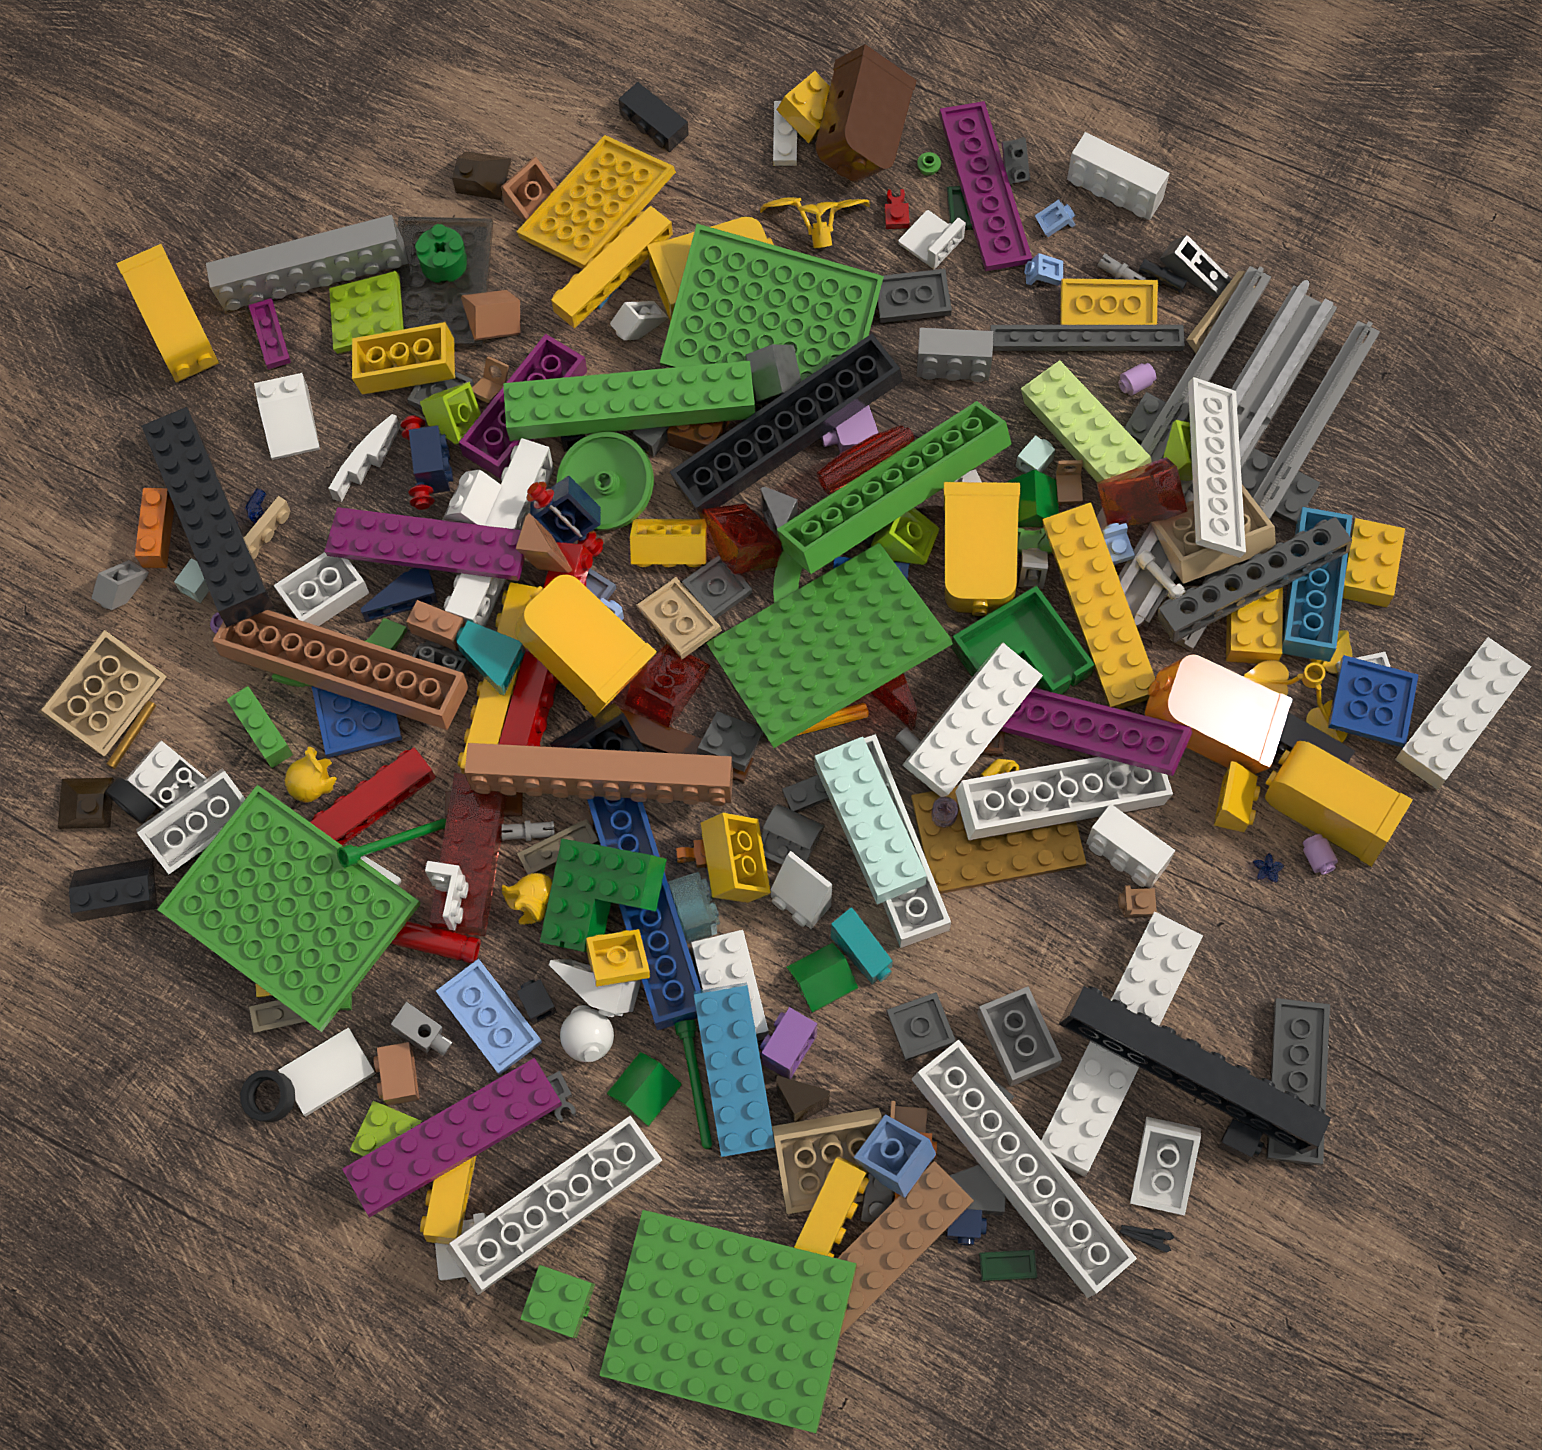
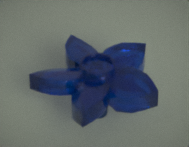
M1271 853L1266 855L1264 861L1253 860V864L1261 869L1257 874V880L1268 877L1270 881L1278 882V872L1283 869L1284 864L1280 862L1273 863Z

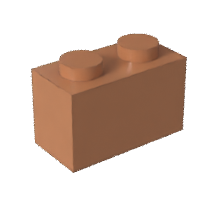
M419 600L416 601L406 621L412 634L455 651L458 649L456 635L459 629L465 626L462 617Z
M406 1042L378 1047V1056L374 1057V1066L376 1073L380 1072L381 1082L377 1083L379 1098H383L388 1106L420 1100L414 1052L411 1044Z

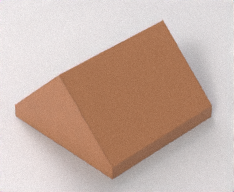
M533 157L501 186L505 206L525 222L557 188V185L537 157Z
M501 290L462 295L461 300L474 341L520 334V300L509 291Z
M530 513L526 515L516 550L523 554L538 570L571 572V566L551 533Z

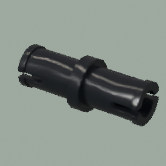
M1146 258L1138 271L1154 280H1158V285L1164 284L1180 294L1188 281L1170 272V268L1166 266L1162 268Z

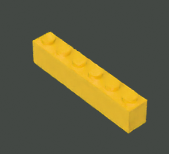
M652 206L648 207L645 211H641L635 221L629 226L624 227L613 242L607 243L596 258L590 259L586 267L579 274L573 275L563 289L555 292L551 299L554 313L575 329L648 259V244L666 241L673 235L672 222Z

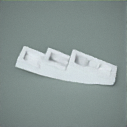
M391 414L374 428L341 466L328 488L334 500L342 502L352 482L361 485L371 464L381 467L400 429L396 415Z

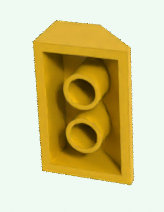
M635 519L632 523L630 534L631 564H637L639 567H649L652 564H662L664 567L687 564L689 567H698L701 564H706L707 519Z

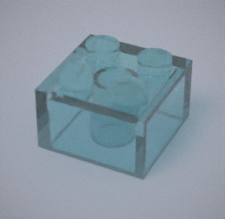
M695 872L669 881L671 895L687 943L716 935L717 925L720 924L719 913L715 902H709L712 898L707 879H701L699 872Z

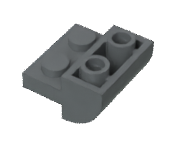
M426 640L424 644L420 643L412 657L462 672L465 679L466 673L472 665L460 652L459 647L455 651L429 640Z
M777 804L767 818L761 835L765 857L783 865L786 856L791 851L807 864L813 849L817 846L825 825Z

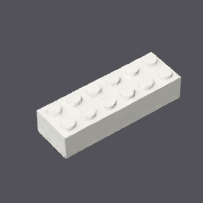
M1488 637L1395 760L1439 790L1531 666Z
M1004 643L1000 644L903 763V766L940 797L943 798L949 795L1043 675Z

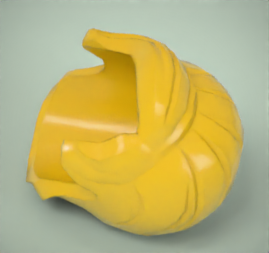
M307 747L305 751L306 756L293 762L285 775V786L288 794L295 800L303 803L312 802L321 795L330 793L337 779L336 777L330 778L328 775L327 767L332 764L330 759L317 760L315 758L317 751L312 747Z
M531 873L522 877L513 886L507 887L502 885V894L507 905L513 910L524 912V915L519 919L520 925L533 924L544 919L553 881L549 876Z

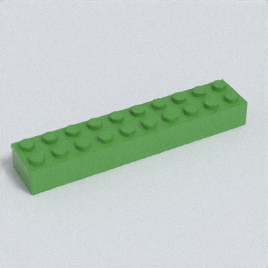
M750 361L503 383L506 429L510 441L521 440V438L537 439L742 420L749 418L755 413Z
M978 401L974 402L779 527L777 532L784 551L810 574L814 573L944 488V482L956 481L1010 446L1011 440L1006 421Z

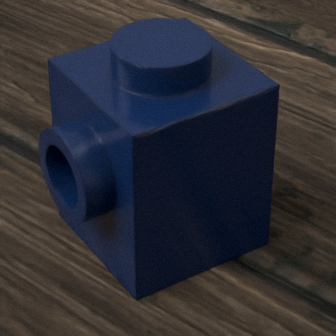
M966 1209L946 1230V1239L958 1240L957 1244L964 1246H973L974 1242H979L981 1235H986L987 1218H982V1210Z

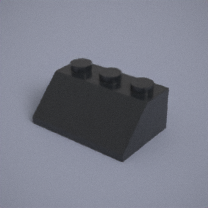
M615 703L603 709L596 717L592 716L549 743L551 747L646 752L626 716ZM623 726L630 738L619 735L614 730Z
M149 858L74 871L69 886L70 913L81 922L157 909L153 859Z

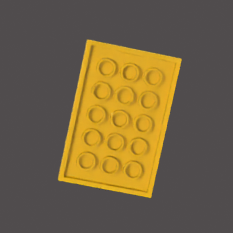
M604 135L516 232L519 238L584 269L590 259L596 258L602 252L604 246L609 242H613L619 236L620 231L636 218L676 171L673 165Z

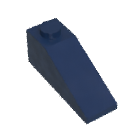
M414 567L408 572L402 573L360 608L365 622L412 610L417 600L429 605L438 603L429 569Z

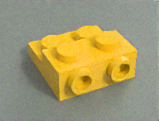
M639 929L586 938L587 955L596 987L650 978V971Z

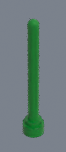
M444 818L359 847L350 844L339 847L337 850L338 861L344 868L353 866L365 855L448 827V821Z
M695 1020L680 1021L674 1024L675 1031L680 1040H683L701 1144L704 1149H709L712 1147V1138L693 1041L695 1032H697Z

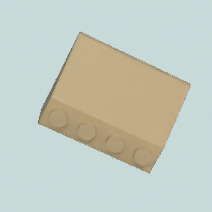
M1243 485L1242 497L1246 553L1241 558L1196 544L1194 500L1149 517L1172 569L1183 584L1248 560L1256 554H1264L1276 545L1275 526Z
M104 630L38 713L105 757L167 676Z
M879 1108L772 1126L787 1214L812 1210L832 1165L838 1156L862 1167L855 1161L854 1156L882 1120ZM858 1192L854 1202L863 1201L864 1193Z

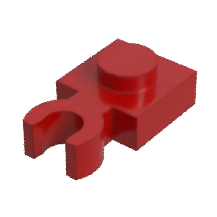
M891 189L887 191V202L889 204H885L886 229H909L908 203H904V189H900L899 197H893Z

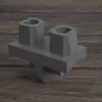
M1021 137L1015 140L1001 141L1003 163L1009 183L1013 184L1030 180L1026 138Z

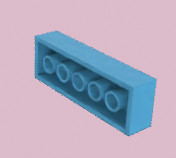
M1302 507L1297 520L1295 535L1301 531H1309L1322 520L1328 521L1336 517L1350 536L1353 515ZM1315 542L1316 545H1324L1321 542ZM1298 553L1292 554V555H1294V556H1296V557H1301V556H1302L1301 554H1298ZM1348 553L1288 584L1282 628V654L1327 662L1331 661L1337 646Z
M747 982L693 991L721 1157L775 1148Z

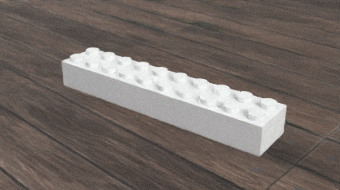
M1154 912L1111 1001L1116 999L1125 1003L1128 1006V1010L1136 1014L1141 1012L1152 1018L1151 1022L1159 1026L1203 935ZM1091 1041L1041 1140L1060 1165L1083 1177L1087 1175L1139 1068Z
M959 1040L917 1072L911 1079L1087 1298L1097 1294L1137 1259Z

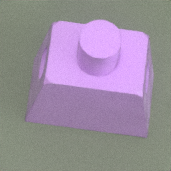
M869 405L821 437L824 447L837 444L841 456L881 451V439Z

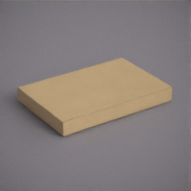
M677 577L636 605L637 610L681 659L722 631L721 626Z

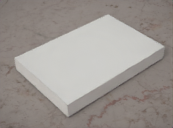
M349 1028L278 1070L292 1081L295 1088V1101L305 1117L376 1074Z

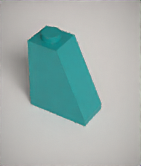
M467 620L464 628L461 627L456 635L460 652L499 694L505 695L525 654L524 645L519 640Z
M852 907L831 923V939L871 984L877 980L882 982L892 973L890 970L893 964L892 959Z

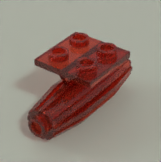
M900 425L874 434L840 453L816 473L820 486L827 494L834 493L915 440L913 432L910 428Z

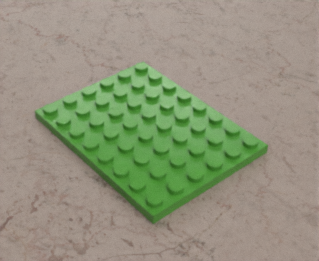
M696 224L659 365L675 368L747 361L746 354L769 345H794L801 381H803L869 335L884 276Z
M878 543L708 641L706 644L772 747L776 748L953 643L944 628L881 544Z
M257 785L157 910L322 1032L421 903L362 859L353 866L342 867L337 858V850L339 847H342L341 844Z
M642 1210L599 1376L817 1433L857 1264Z

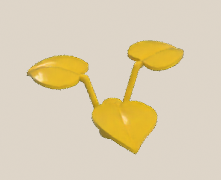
M787 197L763 204L760 208V213L768 207L796 206L808 228L809 235H812L813 247L822 248L832 245L830 232L833 231V219L836 211L856 204L870 207V202L866 199H849L840 202H821L816 205L808 204L802 206L800 203L801 198ZM831 208L827 226L826 221L821 222V215ZM804 211L816 214L817 223H813V228Z
M1347 630L1338 631L1336 650L1330 662L1310 659L1312 663L1306 666L1303 674H1298L1291 680H1287L1289 672L1286 666L1276 660L1263 661L1244 674L1245 678L1286 696L1288 694L1287 685H1292L1299 680H1302L1306 687L1315 688L1319 708H1313L1309 711L1306 722L1339 742H1344L1348 733L1328 728L1333 700L1328 701L1324 705L1322 704L1321 683L1325 677V670L1331 674H1338L1335 666L1336 663L1341 661L1343 655L1352 657L1349 632Z

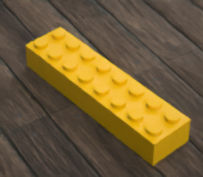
M1091 502L1043 519L1046 536L1089 655L1095 664L1094 668L1108 707L1122 709L1148 700L1150 697L1148 690L1152 682L1155 681V676Z

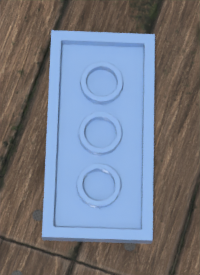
M479 959L436 990L439 997L499 1075L542 1043L539 1036Z

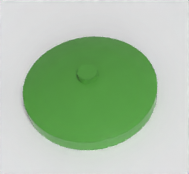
M598 432L580 439L563 457L557 474V483L570 476L601 507V525L593 529L599 531L619 529L634 521L646 508L654 486L652 465L645 451L630 438L614 432Z

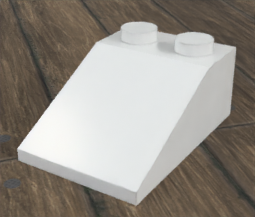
M299 373L254 383L271 459L275 460L320 450L309 390L303 374Z
M481 470L465 472L459 480V485L450 500L442 520L485 525L502 485Z
M790 851L771 888L772 902L780 910L787 909L792 913V918L797 924L802 927L806 925L812 929L831 907L832 884Z
M572 959L550 960L549 966L591 1007L599 1009V1014L614 1017V1015L623 1016V1013L633 1012L641 984L640 980L596 987L590 965Z
M1146 1117L1130 1204L1185 1216L1201 1139V1128Z

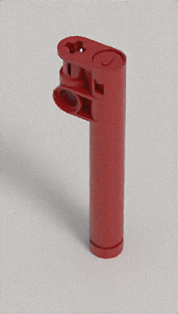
M407 921L390 944L459 961L463 960V962L472 964L477 960L481 939Z

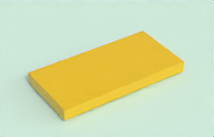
M1061 279L1060 325H1157L1158 280Z

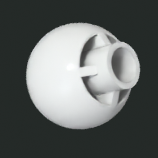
M585 1005L575 1007L562 1024L560 1031L562 1047L571 1058L577 1061L593 1062L599 1060L607 1054L612 1046L614 1039L612 1024L606 1016L599 1014L598 1010L591 1009Z

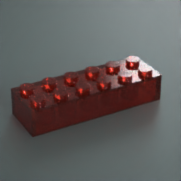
M454 773L439 863L458 865L462 874L465 875V880L468 882V893L466 898H462L460 908H463V917L461 923L456 924L455 931L449 930L443 918L448 892L435 889L429 923L434 928L454 933L486 936L502 836V824L505 817L504 810L506 809L508 796L500 791H490L488 794L477 793L471 790L466 775L461 773Z

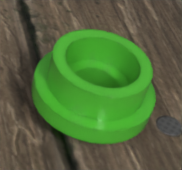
M927 152L920 155L917 166L921 173L930 176L940 169L941 160L938 155Z

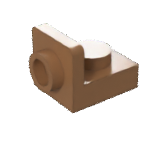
M1125 885L1122 893L1118 894L1119 909H1123L1124 917H1152L1154 912H1157L1155 888L1131 889L1130 885Z

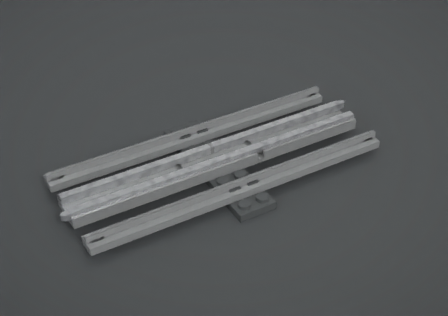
M1251 266L1248 268L1168 401L1165 402L1147 392L1141 399L1124 429L1151 456L1153 472L1113 500L1109 496L1096 517L1101 531L1110 524L1118 523L1121 525L1124 523L1164 456L1173 422L1175 420L1190 422L1188 382L1193 377L1207 382L1210 381L1271 280V276L1263 273L1264 268L1259 267L1258 270ZM1308 280L1303 281L1298 287H1292L1231 390L1236 391L1242 485L1269 520L1274 514L1295 526L1302 507L1307 508L1320 485V482L1299 472V469L1380 331L1372 328V322L1368 321L1367 324L1358 321L1277 458L1274 459L1255 449L1337 309L1333 302L1324 299L1321 303L1307 296ZM1177 480L1156 514L1193 501V480ZM1151 523L1133 551L1135 554L1134 559L1126 562L1118 576L1137 628L1141 625L1148 628L1169 592L1147 568L1143 570L1138 565L1139 563L1135 560L1138 555L1147 550L1155 557L1154 562L1173 582L1178 577L1172 569ZM1245 561L1208 574L1202 585L1211 577H1219L1225 574L1231 567L1235 565L1241 566ZM1210 598L1204 599V601L1209 603L1214 602V600ZM1186 610L1185 614L1193 613L1190 610ZM1207 626L1192 633L1188 640V636L1175 643L1193 651Z

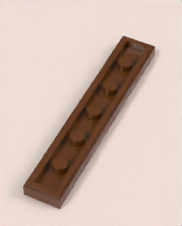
M621 709L643 746L662 753L698 755L697 750L702 741L701 738ZM623 726L613 730L619 735L630 738ZM751 758L745 772L733 768L734 780L745 783L754 758Z

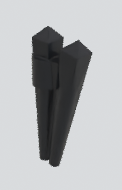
M1121 1225V1234L1163 1252L1172 1251L1169 1245L1163 1244L1164 1239L1171 1240L1174 1238L1171 1232H1165L1164 1229L1157 1228L1152 1230Z

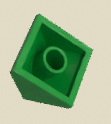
M1034 469L1008 480V483H1020L1018 527H1043V519L1059 514L1056 479Z
M833 942L786 967L811 1013L858 989L845 956Z
M640 1052L610 1088L607 1095L649 1127L680 1089L682 1083L659 1061Z

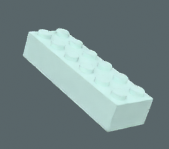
M860 737L815 755L817 773L876 904L926 885V872L864 738Z

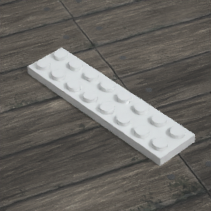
M1193 377L1188 382L1196 544L1241 558L1246 553L1236 391Z

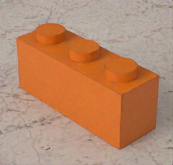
M143 488L135 557L142 568H167L174 514V504L167 488Z

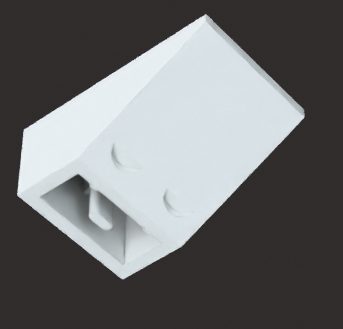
M159 741L125 780L162 811L207 778L163 741Z

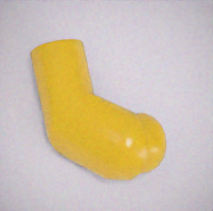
M996 759L980 774V777L1019 771V765L1013 760Z

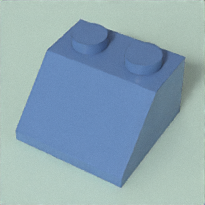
M885 1114L854 1156V1159L883 1186L905 1198L936 1153L929 1138Z

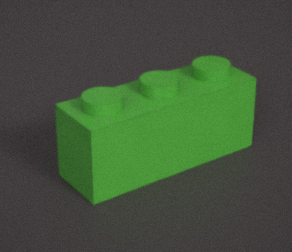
M249 686L226 699L271 768L293 756L287 743Z

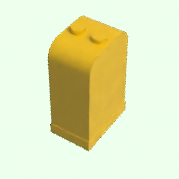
M741 217L711 226V228L774 245L772 239L766 237L760 222L752 217ZM694 232L647 245L649 270L670 322Z
M162 244L116 263L176 383L219 364Z
M944 482L945 601L952 610L972 613L974 616H986L987 613H992L1015 599L1020 483Z
M560 575L553 579L545 588L539 586L525 604L526 608L515 627L518 640L594 717L623 690L657 652L634 633L586 586L571 575Z
M1297 741L1291 752L1288 750L1284 752L1278 762L1282 765L1278 773L1273 770L1265 783L1269 785L1265 799L1273 808L1313 832L1322 834L1324 838L1358 857L1362 862L1371 867L1413 801L1408 796L1398 793L1319 747L1305 741Z

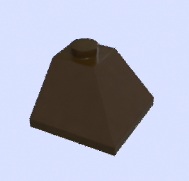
M464 152L457 158L452 176L455 192L457 194L501 200L503 195L501 186L506 183L511 158Z
M114 778L62 779L58 828H110L112 799L105 791L112 785Z

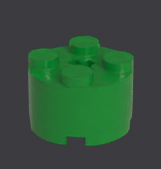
M436 224L419 237L415 244L421 270L429 280L438 283L445 280L451 282L458 279L465 272L467 255L459 233L442 224Z

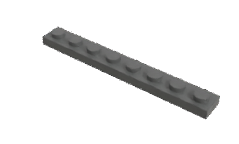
M990 325V331H993V351H1183L1185 346L1183 325Z

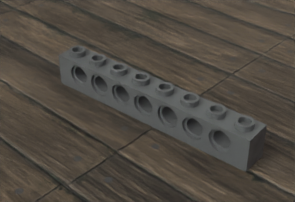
M1336 517L1328 521L1322 520L1309 531H1301L1291 540L1285 543H1277L1270 551L1254 555L1241 566L1235 565L1225 574L1219 577H1211L1204 585L1196 589L1190 588L1182 596L1174 600L1169 599L1159 607L1158 620L1174 643L1350 552L1352 539ZM1315 542H1321L1324 545H1316ZM1298 553V554H1301L1302 556H1301V557H1296V556H1294V555H1292V554ZM1275 564L1280 566V568H1273L1270 565ZM1249 576H1256L1259 579L1253 580ZM1228 587H1233V588H1235L1236 590H1235V591H1229V590H1227L1226 588H1228ZM1210 598L1213 599L1214 602L1209 603L1204 601V599ZM1183 610H1190V611H1192L1193 613H1191V614H1185V613H1183L1182 611H1183Z

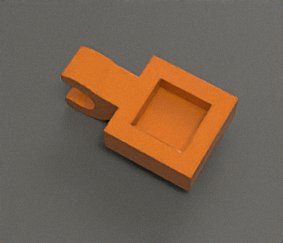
M703 839L693 840L694 848H676L677 863L696 861V868L707 867Z

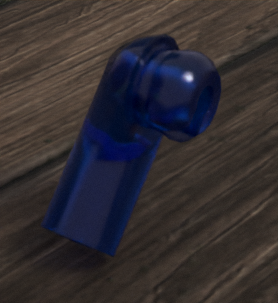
M258 488L255 489L245 506L249 519L254 523L265 513L261 504L267 494Z

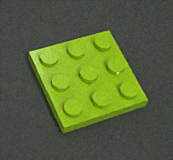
M396 271L329 288L333 350L337 354L352 350V338L404 329L400 277Z

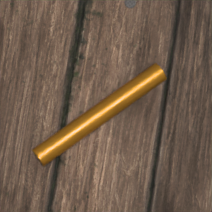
M146 702L106 763L107 766L114 770L116 769L156 708L153 702Z

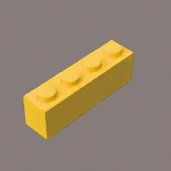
M476 1156L435 1179L432 1189H428L426 1195V1206H429L427 1216L422 1217L420 1232L423 1233L426 1242L449 1245L450 1242L462 1234Z
M840 1156L835 1159L794 1248L834 1258V1254L830 1253L834 1243L838 1245L841 1243L846 1229L842 1228L846 1218L852 1219L858 1207V1204L854 1203L858 1192L863 1194L870 1181L866 1177L867 1170Z

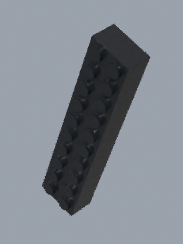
M870 334L670 471L671 477L700 519H703L903 382L901 370L876 337Z
M182 408L141 425L217 611L226 627L273 608L272 601L188 408Z
M1083 986L1072 996L1059 1022V1025L1262 1132L1300 1154L1319 1147L1331 1120V1117L1324 1114L1325 1111L1321 1107L1313 1104L1307 1105L1299 1101L1300 1097L1289 1091L1282 1092L1278 1090L1272 1081L1265 1078L1258 1079L1250 1075L1251 1071L1241 1065L1233 1066L1225 1061L1226 1058L1223 1055L1213 1051L1209 1053L1201 1049V1044L1189 1038L1185 1040L1177 1036V1032L1174 1029L1165 1025L1161 1027L1151 1022L1152 1018L1141 1012L1136 1014L1128 1010V1006L1119 1000H1109L1102 996L1103 992L1095 987L1088 986L1087 988Z

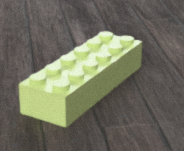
M1060 360L1021 388L1024 404L1076 460H1083L1082 467L1113 500L1153 472L1151 456Z

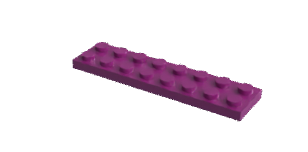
M985 101L940 108L939 117L985 271L1027 264L1028 261L1032 260V255Z
M340 507L336 509L324 551L330 557L517 581L520 579L525 559L524 555L516 550L521 530Z
M1033 688L999 730L1170 776L1174 775L1192 734L1191 727L1037 688Z
M533 1058L344 1167L342 1170L370 1218L562 1106V1103L536 1059Z

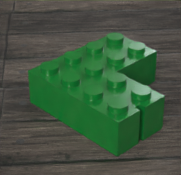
M1037 585L952 636L953 644L951 649L972 677L994 649L1002 643L1043 675L1037 682L1041 690L1057 694H1063L1068 691L1070 684L1074 687L1092 676L1095 666L1094 662Z
M561 838L540 942L587 952L586 938L605 934L611 903L656 911L667 859Z

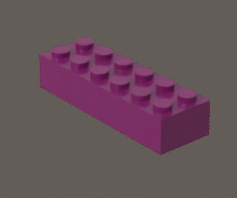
M545 334L506 383L584 376L587 372L585 357ZM504 386L459 441L464 457L500 479L504 468L509 467L512 461L511 453L514 446H518L520 440H509L506 429Z

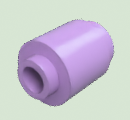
M1141 363L1120 374L1118 383L1122 392L1132 396L1151 386L1157 377L1155 370L1149 363Z
M1322 834L1314 835L1302 843L1305 847L1303 851L1315 873L1320 872L1321 875H1324L1336 868L1335 864L1338 860L1328 840L1323 838Z

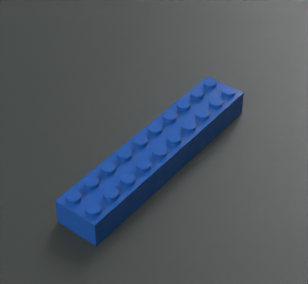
M599 796L587 799L601 846L660 857L643 802H636L631 800V798H620V800L612 801ZM664 872L656 911L619 904L626 930L639 929L650 971V978L641 980L657 1031L674 1026L675 1023L680 1021L697 1019L693 991L701 990Z

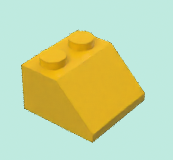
M1231 761L1223 776L1213 826L1245 832L1248 825H1253L1256 810L1252 809L1253 801L1258 800L1260 786L1256 785L1258 776L1237 762Z

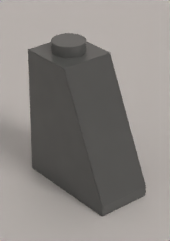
M980 1164L950 1175L974 1200L967 1209L982 1210V1214L1003 1216L1005 1212V1194Z

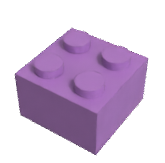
M789 1007L786 1013L781 1012L774 1023L776 1028L773 1035H767L760 1046L762 1050L760 1055H762V1065L784 1078L791 1079L817 1037V1023Z

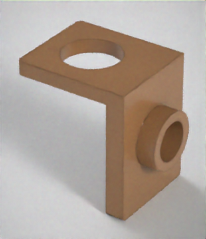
M488 356L485 362L483 378L472 387L475 398L490 404L504 386L503 383L507 381L509 365ZM491 366H497L501 370V377H496L492 374Z
M1083 460L1058 461L1056 469L1058 504L1083 502L1081 483ZM1066 466H1075L1072 469H1064Z
M891 1101V1118L916 1132L926 1133V1108L895 1106L896 1101Z

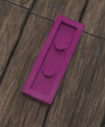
M272 298L250 304V312L268 370L291 363Z

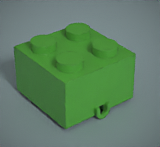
M539 1265L520 1319L563 1335L577 1338L583 1319L589 1314L590 1306L588 1305L596 1284Z

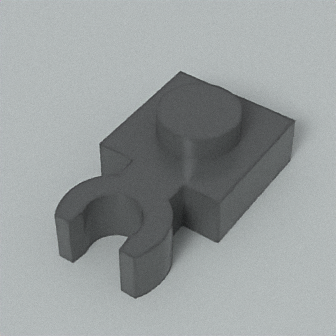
M560 1071L548 1076V1081L562 1103V1106L555 1109L556 1118L562 1123L564 1120L561 1112L564 1109H569L572 1115L576 1116L575 1107L571 1103L566 1102V1099L572 1097V1094Z

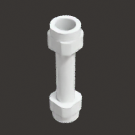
M1144 550L1135 559L1139 563L1138 565L1143 570L1147 568L1169 591L1167 596L1170 599L1174 600L1183 595L1185 588L1180 583L1176 585L1154 562L1155 557L1151 553Z

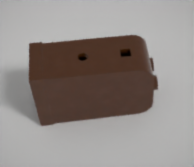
M866 44L835 60L834 72L816 141V151L820 160L835 170L838 175L846 177L852 182H860L890 168L894 164L910 100L917 82L916 79Z

